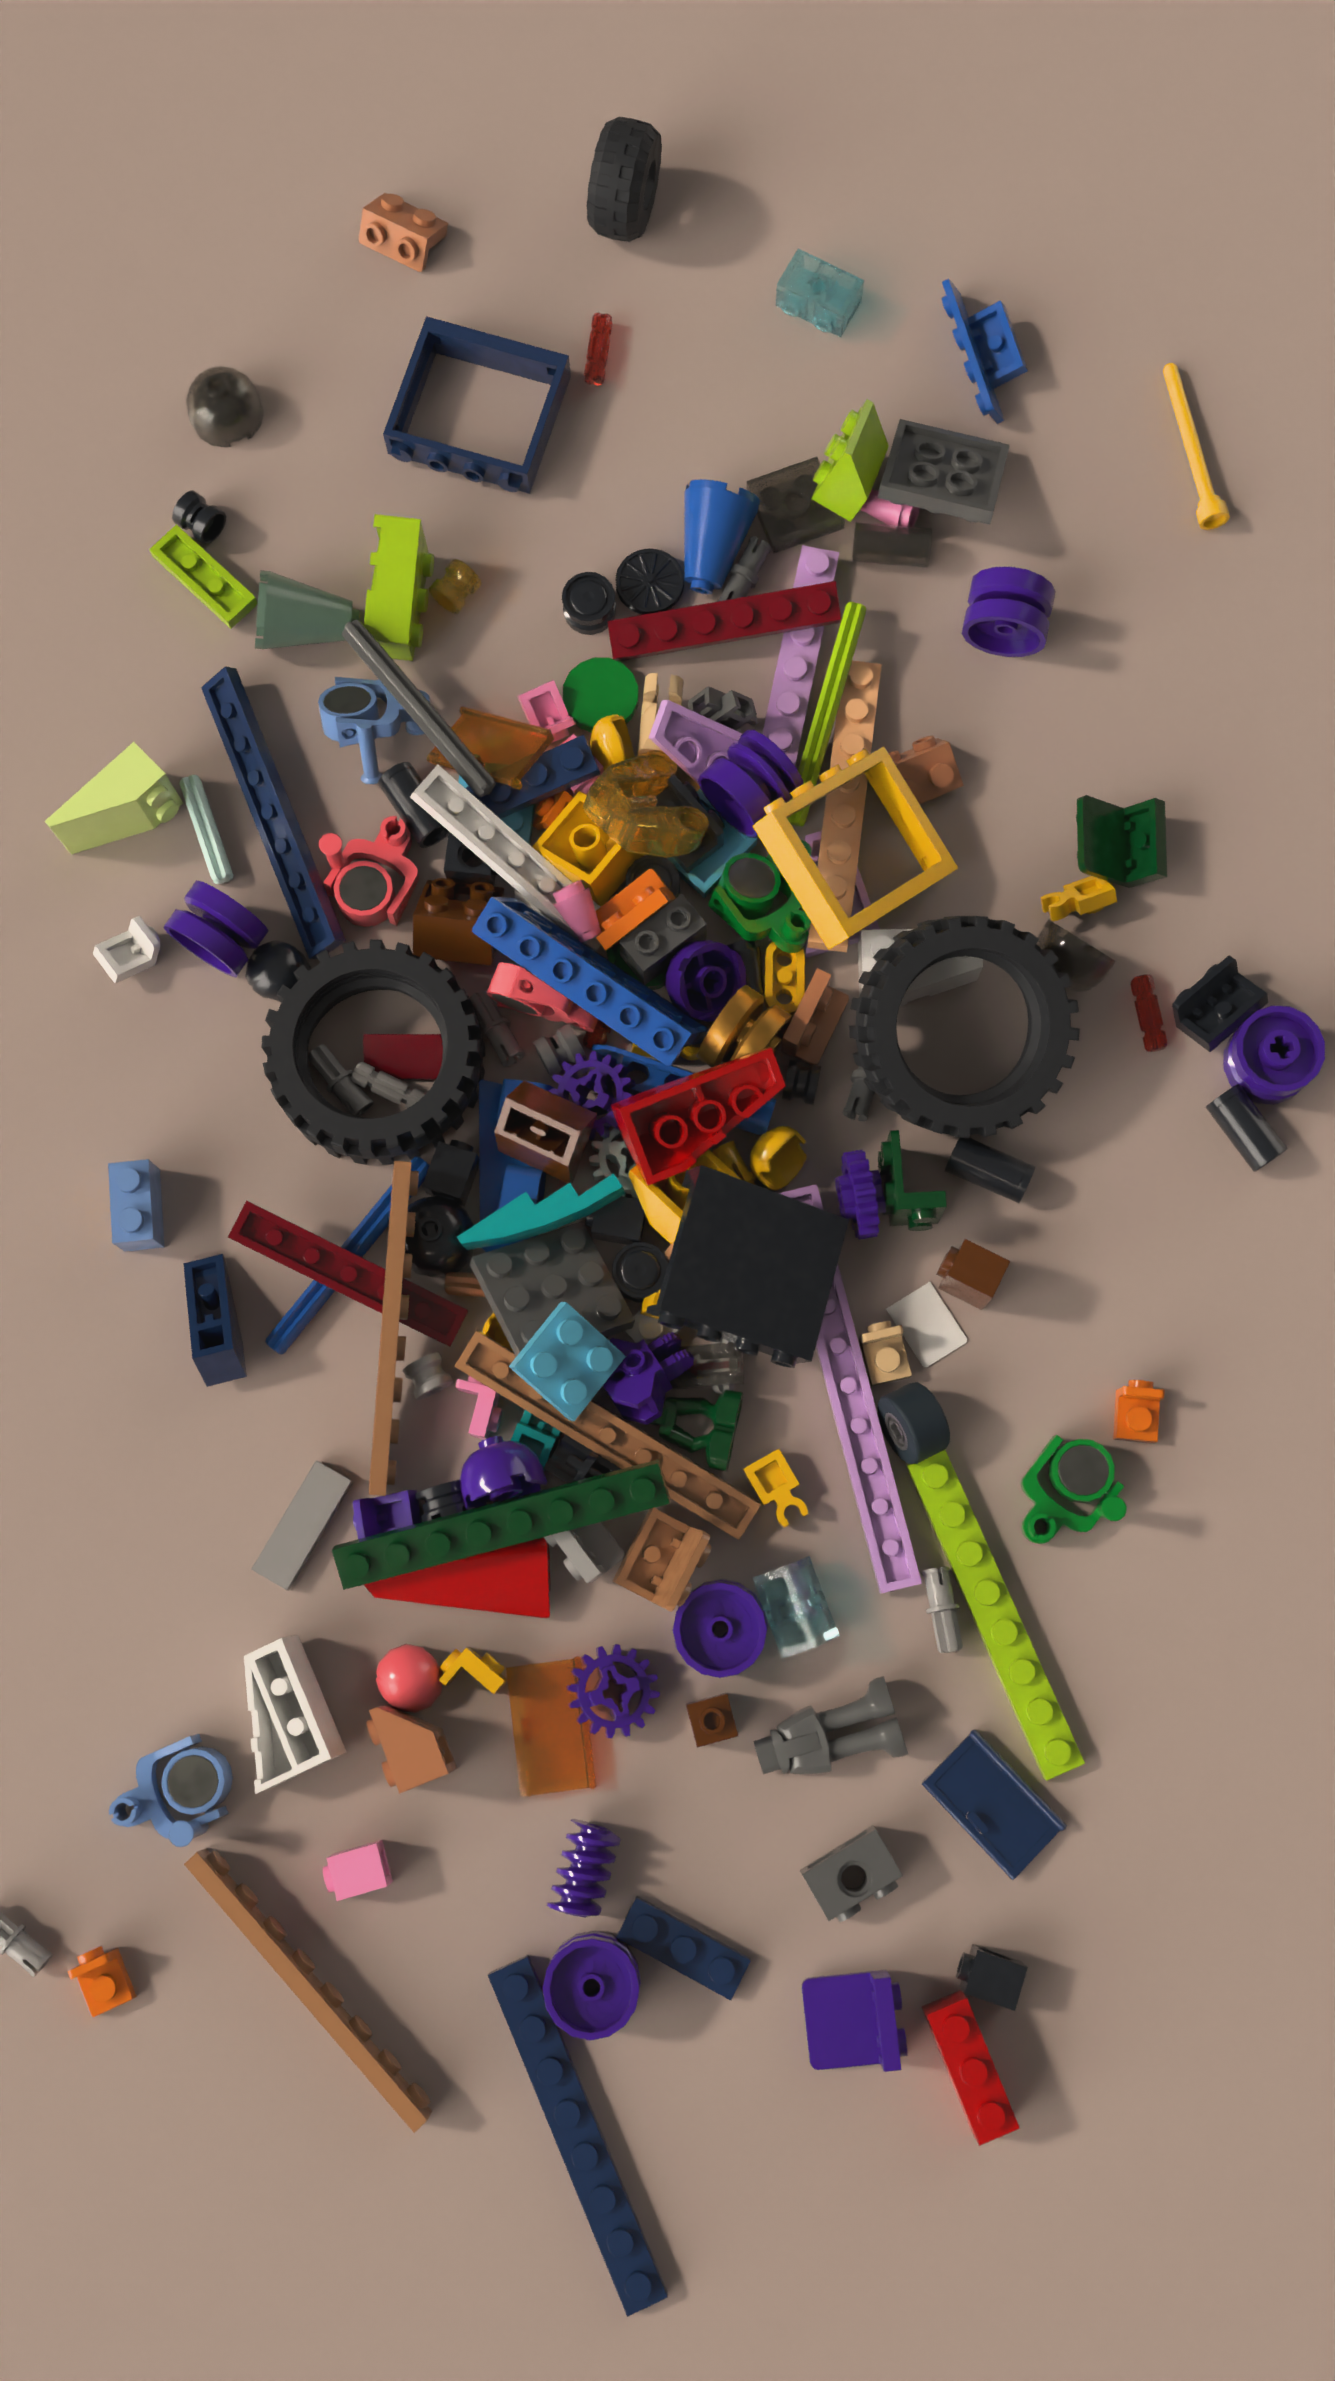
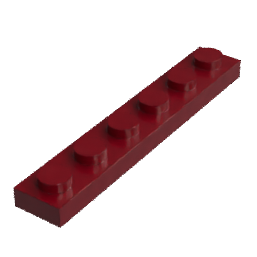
M836 581L610 620L607 623L613 659L624 661L841 623V613Z
M246 1200L228 1238L382 1313L385 1268ZM403 1278L401 1295H409L407 1320L399 1319V1322L451 1347L469 1310Z

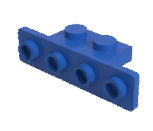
M948 278L942 282L946 295L941 300L949 318L955 319L957 328L952 331L956 343L961 351H966L969 360L964 362L967 375L972 383L977 382L980 393L975 395L976 402L984 416L989 414L999 424L1004 421V417L994 389L1028 371L1006 307L1000 300L969 317L959 290Z

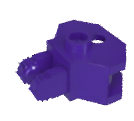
M668 1332V1334H664L663 1337H659L648 1345L644 1339L637 1343L616 1338L609 1340L626 1357L604 1383L603 1387L624 1419L648 1425L661 1417L666 1392L673 1388L670 1381L694 1365V1357L691 1352L685 1349L676 1352L681 1347L682 1339L674 1332Z

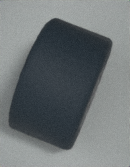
M919 1382L909 1383L880 1398L877 1404L880 1426L893 1451L908 1464H917L947 1448L950 1443L948 1421L941 1405L927 1387Z

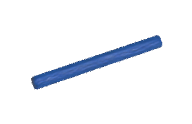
M415 1156L410 1161L412 1162L411 1171H419V1188L425 1180L430 1165L422 1158ZM392 1184L342 1244V1248L363 1257L388 1227ZM313 1280L267 1336L265 1343L278 1354H284L335 1290Z

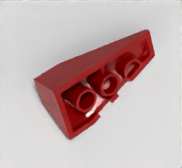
M769 1047L646 1090L611 1104V1108L623 1140L646 1185L649 1186L689 1169L702 1154L714 1144L717 1145L722 1141L728 1132L745 1118H749L786 1085L773 1049Z

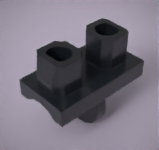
M566 1434L544 1467L546 1471L567 1484L621 1469Z

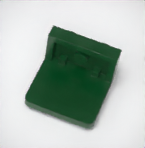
M1089 795L1077 799V861L1079 870L1082 873L1127 888L1167 877L1165 801L1153 798L1122 808Z
M890 1130L887 1141L881 1142V1151H878V1170L880 1175H886L883 1191L886 1212H882V1215H889L890 1226L908 1225V1230L910 1231L930 1230L933 1228L932 1224L939 1223L947 1208L946 1191L904 1193L899 1130Z

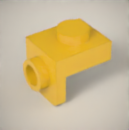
M466 1647L462 1653L456 1648L440 1666V1669L445 1673L439 1681L444 1686L450 1685L463 1668L492 1694L498 1693L508 1681L501 1675L505 1667L488 1652L481 1657L471 1647Z

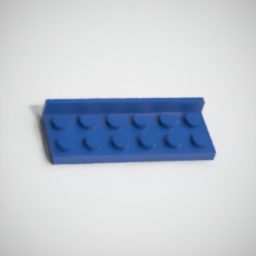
M491 897L472 928V932L666 1066L674 1064L684 1047L701 1044L709 1031V1028L693 1017L685 1015L671 1002L583 942L580 943L577 938L518 898Z

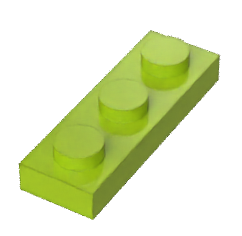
M177 524L149 549L155 560L230 629L258 605L256 597Z

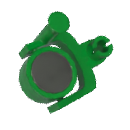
M801 840L811 856V846L806 841ZM741 853L733 856L726 863L708 907L746 941H756L768 936L782 951L787 953L799 952L807 941L811 921L807 914L801 911V904L770 854L765 858L755 853ZM780 890L787 896L788 901L777 911L763 917L771 909Z
M1058 1435L1052 1436L1022 1477L1020 1483L1025 1495L1034 1503L1025 1515L1021 1525L1022 1533L1028 1541L1036 1544L1049 1542L1062 1525L1076 1532H1088L1099 1518L1119 1521L1125 1516L1127 1512L1126 1503L1117 1496L1124 1488V1485L1119 1481L1113 1482L1115 1465L1111 1454L1101 1444L1093 1440L1077 1439L1065 1443L1058 1448L1063 1439ZM1050 1457L1048 1476L1052 1487L1060 1496L1073 1502H1088L1102 1496L1088 1516H1080L1066 1510L1050 1498L1041 1488L1037 1475ZM1038 1519L1043 1520L1046 1525V1530L1042 1535L1036 1534L1034 1524Z

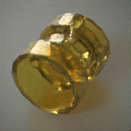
M452 559L445 568L443 578H437L428 589L437 603L447 611L458 614L466 604L465 598L469 594H474L482 585V582L475 571L467 564L458 559Z

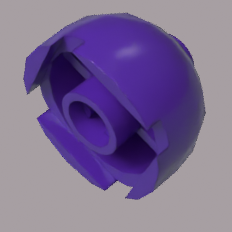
M712 940L690 942L679 949L669 961L665 973V987L672 1004L685 1015L706 1022L715 1021L734 994L746 985V969L741 956L727 945Z
M493 1436L478 1443L479 1450L469 1455L463 1464L460 1476L461 1492L466 1509L468 1510L487 1505L486 1502L489 1501L500 1502L542 1490L540 1484L547 1485L545 1473L537 1455L525 1444L517 1441H503L502 1436Z

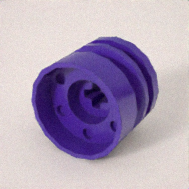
M746 730L740 736L738 743H733L728 748L729 760L717 758L699 776L698 782L706 799L727 823L745 836L756 838L758 835L753 825L767 815L763 808L780 797L784 799L785 803L793 799L790 793L803 785L804 782L795 765L774 742L755 730Z

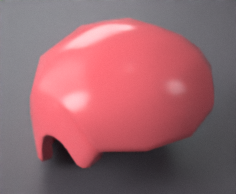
M404 1644L388 1651L378 1664L376 1670L377 1678L375 1679L377 1687L384 1700L396 1709L416 1713L431 1707L441 1694L443 1684L439 1679L443 1675V1670L440 1669L433 1655L423 1647Z

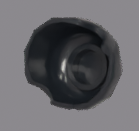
M273 940L258 946L247 961L246 979L248 984L260 996L281 1002L276 994L282 985L291 989L298 982L293 972L302 964L308 971L311 970V966L304 954L296 947L283 941Z

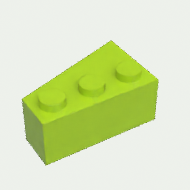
M374 514L373 527L377 530L379 543L377 552H371L370 565L375 566L371 590L367 589L364 626L392 659L413 661L415 647L420 648L423 640V625L419 624L421 612H427L429 591L425 589L426 577H432L434 554L428 552L421 519Z

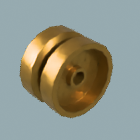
M744 985L729 1000L710 1027L698 1050L697 1058L710 1067L726 1063L730 1058L734 1060L772 1047L775 1055L793 1016L778 1005L767 1008L760 1015L764 1005V996L748 985Z

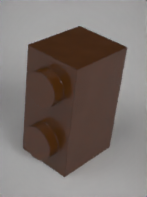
M965 1239L959 1248L951 1246L949 1252L945 1255L936 1274L943 1278L938 1289L982 1310L993 1298L1010 1260Z

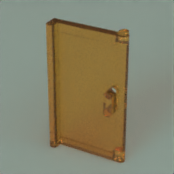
M464 706L460 708L461 717L451 727L496 782L509 785L518 790L522 788L521 779L554 740L550 729ZM436 746L426 758L427 762L433 765L438 764L439 766L454 769Z
M580 1656L567 1660L506 1667L520 1797L585 1788L594 1789L597 1786L589 1719L579 1724L576 1719L582 1713L580 1707L569 1708L568 1705L571 1701L577 1699L576 1693L567 1690V1685L577 1684L578 1678L571 1671L573 1668L583 1670Z

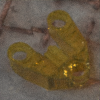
M649 751L608 766L590 786L583 804V809L587 816L627 852L665 858L688 854L697 849L701 844L709 826L707 816L694 807H656L658 802L656 796L668 787L667 779L673 774L675 775L678 767L662 751Z

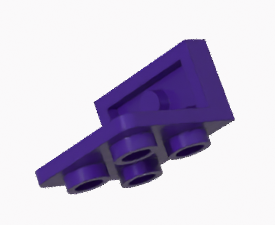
M887 1970L810 1977L802 1982L809 2061L814 2069L825 2070L881 2064L884 2072L902 2070L900 2057L908 2056L907 2041L904 2028L897 2029L895 2011L902 2010L901 1990L899 1982H891V1976Z

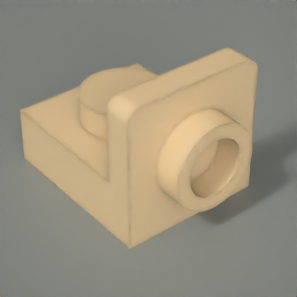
M884 1321L867 1326L868 1333L862 1334L859 1341L871 1387L910 1378L912 1373L902 1338L904 1334L902 1325L892 1327L891 1321Z

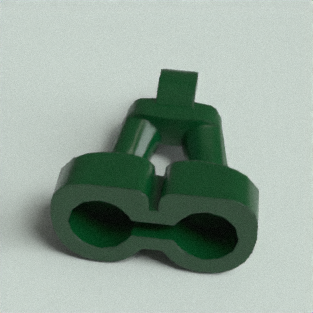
M725 1389L715 1405L704 1397H668L665 1401L662 1416L649 1424L660 1426V1438L690 1453L706 1448L708 1468L727 1472L740 1418L743 1392ZM702 1414L712 1420L714 1429L708 1434L694 1437L676 1425L677 1417Z

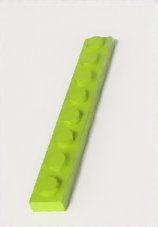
M946 1450L917 1464L907 1465L908 1473L1043 1779L1047 1781L1085 1764Z

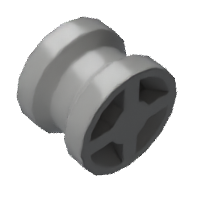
M439 1352L426 1355L410 1363L402 1370L405 1377L412 1380L415 1386L413 1393L417 1400L430 1397L453 1383L450 1374L445 1373L441 1367L443 1359Z

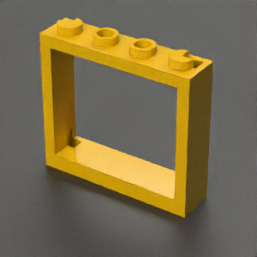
M884 746L869 754L866 748L846 761L849 767L843 770L839 764L835 765L818 777L821 783L816 786L813 785L811 780L804 783L790 793L793 799L786 803L782 797L763 808L767 815L753 825L754 830L828 950L958 869V866ZM864 773L924 872L848 918L787 818Z

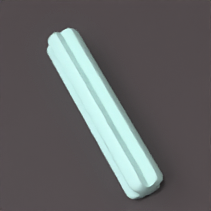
M198 775L184 777L180 780L179 784L211 879L215 884H223L232 880L234 875L202 781Z

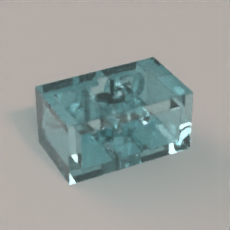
M798 248L777 283L776 306L789 316H798L814 324L822 332H830L841 337L861 304L864 280Z
M810 1556L774 1568L752 1578L782 1659L817 1648L839 1636Z

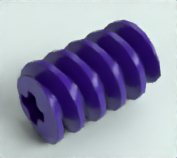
M571 1819L581 1830L579 1833H567L566 1838L575 1844L576 1848L575 1850L562 1851L561 1855L571 1862V1866L557 1868L556 1872L566 1879V1883L552 1885L551 1890L561 1897V1901L547 1902V1906L573 1916L600 1915L602 1908L592 1899L604 1898L607 1892L597 1882L608 1881L611 1877V1873L602 1864L615 1863L616 1856L606 1847L619 1846L621 1839L605 1827L583 1820Z

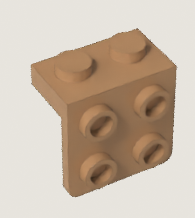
M656 1508L649 1509L612 1582L672 1612L676 1605L681 1607L688 1598L692 1588V1584L688 1581L695 1568H701L706 1562L711 1551V1545L708 1544L711 1535L690 1527Z

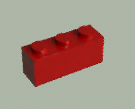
M959 1990L921 2006L971 2132L978 2145H983L1020 2129L969 2001L964 1993Z

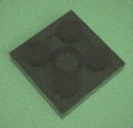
M818 457L748 480L746 483V490L757 495L760 499L757 516L772 547L773 554L844 529L845 520L843 517L812 500L817 487L813 477L820 466Z

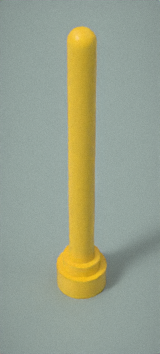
M1168 363L1163 368V374L1200 498L1196 516L1201 529H1215L1224 525L1229 520L1230 515L1226 502L1221 500L1220 496L1215 495L1178 367L1174 363Z

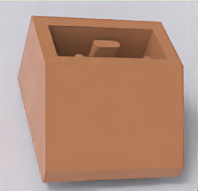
M384 1705L369 1710L372 1719L367 1721L366 1724L370 1737L375 1746L382 1745L387 1761L382 1762L385 1778L390 1787L397 1786L399 1794L457 1769L443 1728L396 1709L391 1705Z

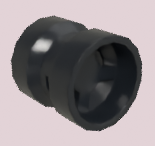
M191 490L182 495L176 503L172 513V520L182 529H190L193 536L206 545L212 543L221 534L226 523V514L217 506L207 505L202 495Z

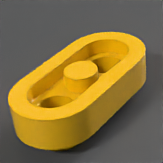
M773 941L767 947L764 967V1002L766 1008L778 1005L794 1016L805 994V954L803 948L796 953H787L778 948ZM781 956H787L792 962L788 966H781L777 959ZM787 994L791 997V1002L781 1004L778 1002L777 996Z

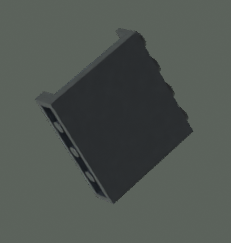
M703 1165L686 1170L682 1186L689 1189L658 1302L656 1305L648 1306L646 1313L658 1316V1323L669 1328L681 1330L684 1325L697 1330L696 1336L701 1339L719 1343L721 1339L735 1343L733 1349L741 1353L758 1355V1352L771 1355V1362L782 1367L795 1368V1365L798 1363L812 1362L849 1219Z

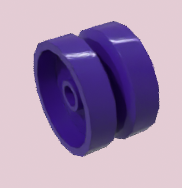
M992 567L981 570L973 576L968 597L970 606L966 609L962 628V635L965 641L976 649L1004 657H1024L1038 653L1044 649L1050 625L1047 618L1051 615L1056 593L1052 583L1042 575L1022 568Z
M196 880L184 897L186 905L193 913L176 909L164 925V929L172 938L195 956L217 970L236 978L249 960L245 951L240 946L257 949L269 930L265 924L240 903L215 887Z
M1269 1006L1253 1013L1230 1037L1223 1052V1069L1229 1084L1232 1087L1240 1084L1243 1091L1246 1092L1253 1102L1276 1105L1292 1099L1319 1074L1325 1060V1041L1318 1025L1306 1013L1290 1006Z
M726 1579L704 1582L689 1593L684 1604L676 1611L673 1626L676 1648L686 1664L703 1675L717 1678L738 1675L754 1664L764 1648L768 1629L765 1607L755 1592L740 1582ZM716 1621H724L728 1625L729 1631L725 1632L722 1637L716 1636L713 1633L715 1630L713 1624Z
M589 1931L576 1934L562 1943L550 1960L543 1984L545 2007L554 2023L570 2036L585 2040L606 2038L623 2028L636 2010L641 1984L638 1961L628 1945L613 1934ZM586 1980H597L600 1988L596 1987L595 1993L588 1992L586 1990Z

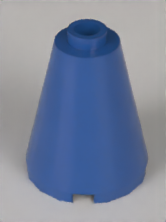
M706 479L690 481L684 492V580L691 584L690 589L692 591L711 595L713 590L722 588L757 515L760 499L757 495L744 488L739 487V492L736 494L726 490L728 483Z

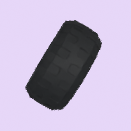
M616 117L606 122L604 128H602L592 161L587 198V221L597 235L631 242L642 237L646 230L655 201L662 152L661 135L650 123L632 118Z

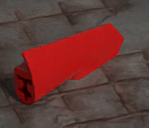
M542 1537L364 1584V1586L374 1598L549 1618L551 1615L549 1543Z

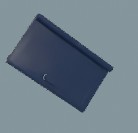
M976 1729L972 1730L922 1782L924 1788L1011 1880H1014L1059 1831H1064L1067 1827L1064 1821Z

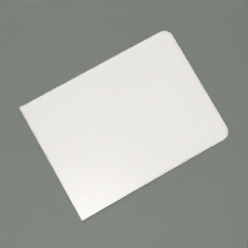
M928 1282L886 1308L896 1326L902 1325L903 1337L923 1367H929L967 1342V1337L931 1282Z

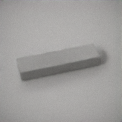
M316 1460L251 1570L289 1591L353 1481Z

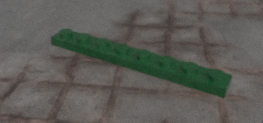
M658 1459L338 1544L332 1548V1553L343 1590L667 1505L670 1504V1496Z

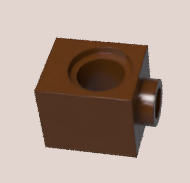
M727 1693L686 1703L697 1748L738 1737Z

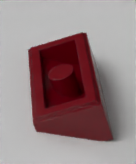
M364 1034V1062L375 1067L374 1071L378 1073L383 1071L400 1080H436L443 1058L441 1034Z

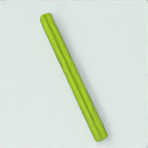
M848 602L846 604L798 769L803 782L806 783L811 780L814 786H816L865 618L866 607L860 603ZM810 805L788 817L787 819L790 824L804 826Z

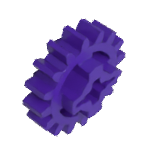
M596 1051L591 1052L589 1060L578 1053L576 1054V1064L574 1066L565 1061L562 1063L563 1069L566 1071L563 1076L553 1074L552 1078L555 1082L559 1083L558 1089L548 1091L568 1101L569 1094H571L573 1103L597 1113V1116L608 1113L601 1119H595L588 1140H594L596 1131L605 1139L609 1138V1127L613 1126L620 1130L611 1104L634 1096L628 1093V1089L634 1087L636 1083L630 1077H624L628 1072V1068L623 1064L616 1065L617 1059L607 1054L602 1061L601 1054ZM589 1072L587 1076L579 1078L581 1075ZM614 1083L616 1086V1099L611 1089ZM590 1091L598 1093L595 1101L587 1098Z
M865 1151L844 1152L841 1157L843 1176L835 1178L841 1217L851 1218L852 1230H854L855 1237L858 1240L878 1237V1224H880L878 1214L886 1212L879 1170L870 1171L869 1160L866 1159Z
M614 1644L611 1654L607 1655L603 1646L596 1648L597 1658L595 1660L587 1654L581 1657L586 1666L584 1670L572 1669L571 1673L578 1678L577 1684L567 1685V1690L576 1693L577 1699L571 1701L568 1705L569 1708L580 1707L582 1713L576 1719L579 1724L586 1722L588 1719L592 1722L590 1733L596 1734L601 1727H605L606 1738L613 1739L615 1728H619L623 1736L627 1737L630 1736V1724L634 1723L639 1728L645 1726L641 1718L643 1712L646 1714L655 1713L656 1710L648 1702L649 1698L660 1697V1692L650 1690L649 1684L656 1681L658 1677L657 1674L646 1675L644 1670L650 1663L648 1659L642 1660L639 1663L634 1661L637 1650L632 1648L624 1656L621 1655L620 1645ZM613 1662L626 1665L636 1675L627 1678L617 1673ZM597 1668L599 1679L593 1690L585 1692L587 1680L590 1674ZM609 1679H612L614 1685L621 1684L623 1686V1692L618 1694L619 1702L617 1704L614 1703L612 1698H604L603 1690L609 1688ZM641 1690L638 1705L629 1715L628 1703L633 1693ZM601 1705L609 1709L614 1721L605 1720L597 1716L590 1707Z

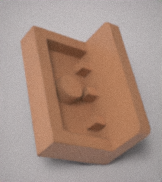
M383 193L363 207L359 243L421 272L426 268L429 249L446 237L448 222L437 218L429 210L419 209L404 202L398 195Z
M931 735L914 741L912 743L913 748L901 754L899 751L888 752L919 804L964 786L948 741L939 738L935 739Z

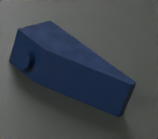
M219 1254L183 1263L192 1359L206 1387L247 1377L243 1341L224 1255Z

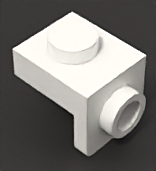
M140 916L131 919L128 931L95 945L93 955L116 984L155 966L161 947L160 939L157 932L151 926H147Z

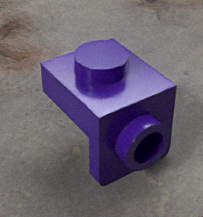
M406 1490L386 1496L354 1500L353 1524L357 1531L358 1539L421 1523L419 1501L416 1500L415 1496L417 1490Z

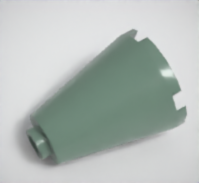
M260 571V581L267 583L259 582L256 636H263V639L255 638V649L264 650L346 641L342 636L346 623L359 620L360 610L352 609L353 601L271 571Z

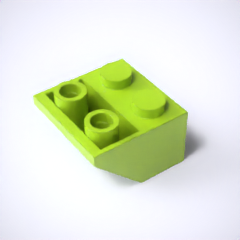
M866 399L858 412L854 410L849 412L840 429L843 434L841 436L836 433L833 435L824 452V455L829 457L828 461H822L813 477L817 487L812 500L850 522L867 501L889 448L874 403Z

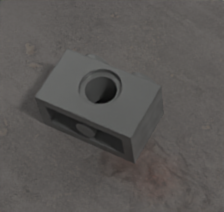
M681 894L619 940L620 957L638 979L646 985L667 969L669 961L679 949L690 942L707 939V923L684 895Z
M873 1826L800 1870L828 1921L837 1917L839 1922L845 1921L862 1909L859 1903L869 1896L874 1895L876 1899H880L891 1893L898 1887L895 1880L903 1876L879 1833ZM851 1865L862 1867L865 1873L863 1883L856 1888L844 1886L841 1880L843 1871Z

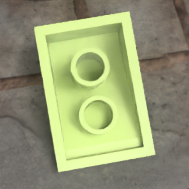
M133 742L44 822L71 854H75L155 829L161 823L170 821L177 814L183 801L166 773Z

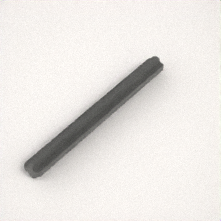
M354 620L346 623L345 629L342 631L343 638L474 793L479 797H483L486 794L489 795L496 785L495 779L361 621Z

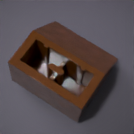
M448 878L427 880L413 913V954L420 957L423 952H426L434 957L435 960L492 965L497 949L472 932V928L491 897H504V888L494 887L487 882L464 884L455 883Z
M524 1080L505 1098L494 1132L498 1151L536 1169L543 1170V1172L559 1180L572 1184L597 1113Z

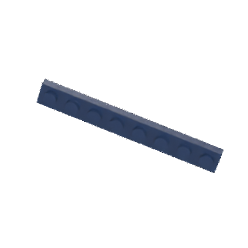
M225 666L206 682L201 689L309 959H318L317 954L325 950L330 953L344 943L346 939L236 668Z
M529 1955L490 1972L488 1978L628 2317L668 2298V2291L559 2027L554 2023L545 2007L543 1989Z

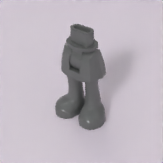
M884 1676L872 1680L869 1683L867 1694L852 1703L818 1713L810 1705L781 1722L776 1727L777 1731L776 1729L770 1730L771 1736L755 1740L754 1746L763 1774L780 1769L783 1774L788 1773L789 1770L792 1774L828 1773L832 1770V1762L851 1755L874 1750H884L892 1757L908 1755L897 1717L863 1731L828 1740L827 1732L895 1714Z

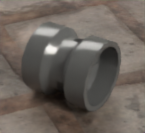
M569 1024L558 1028L556 1034L549 1038L542 1036L533 1041V1045L550 1077L553 1074L562 1072V1063L564 1061L576 1064V1054L580 1053L586 1058L583 1048Z

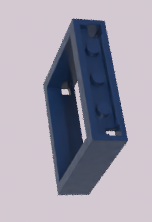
M426 316L383 433L388 454L402 462L415 461L426 464L438 472L451 471L461 474L473 482L486 481L497 484L509 492L522 491L530 494L571 378L569 355ZM436 353L551 385L522 466L407 434Z

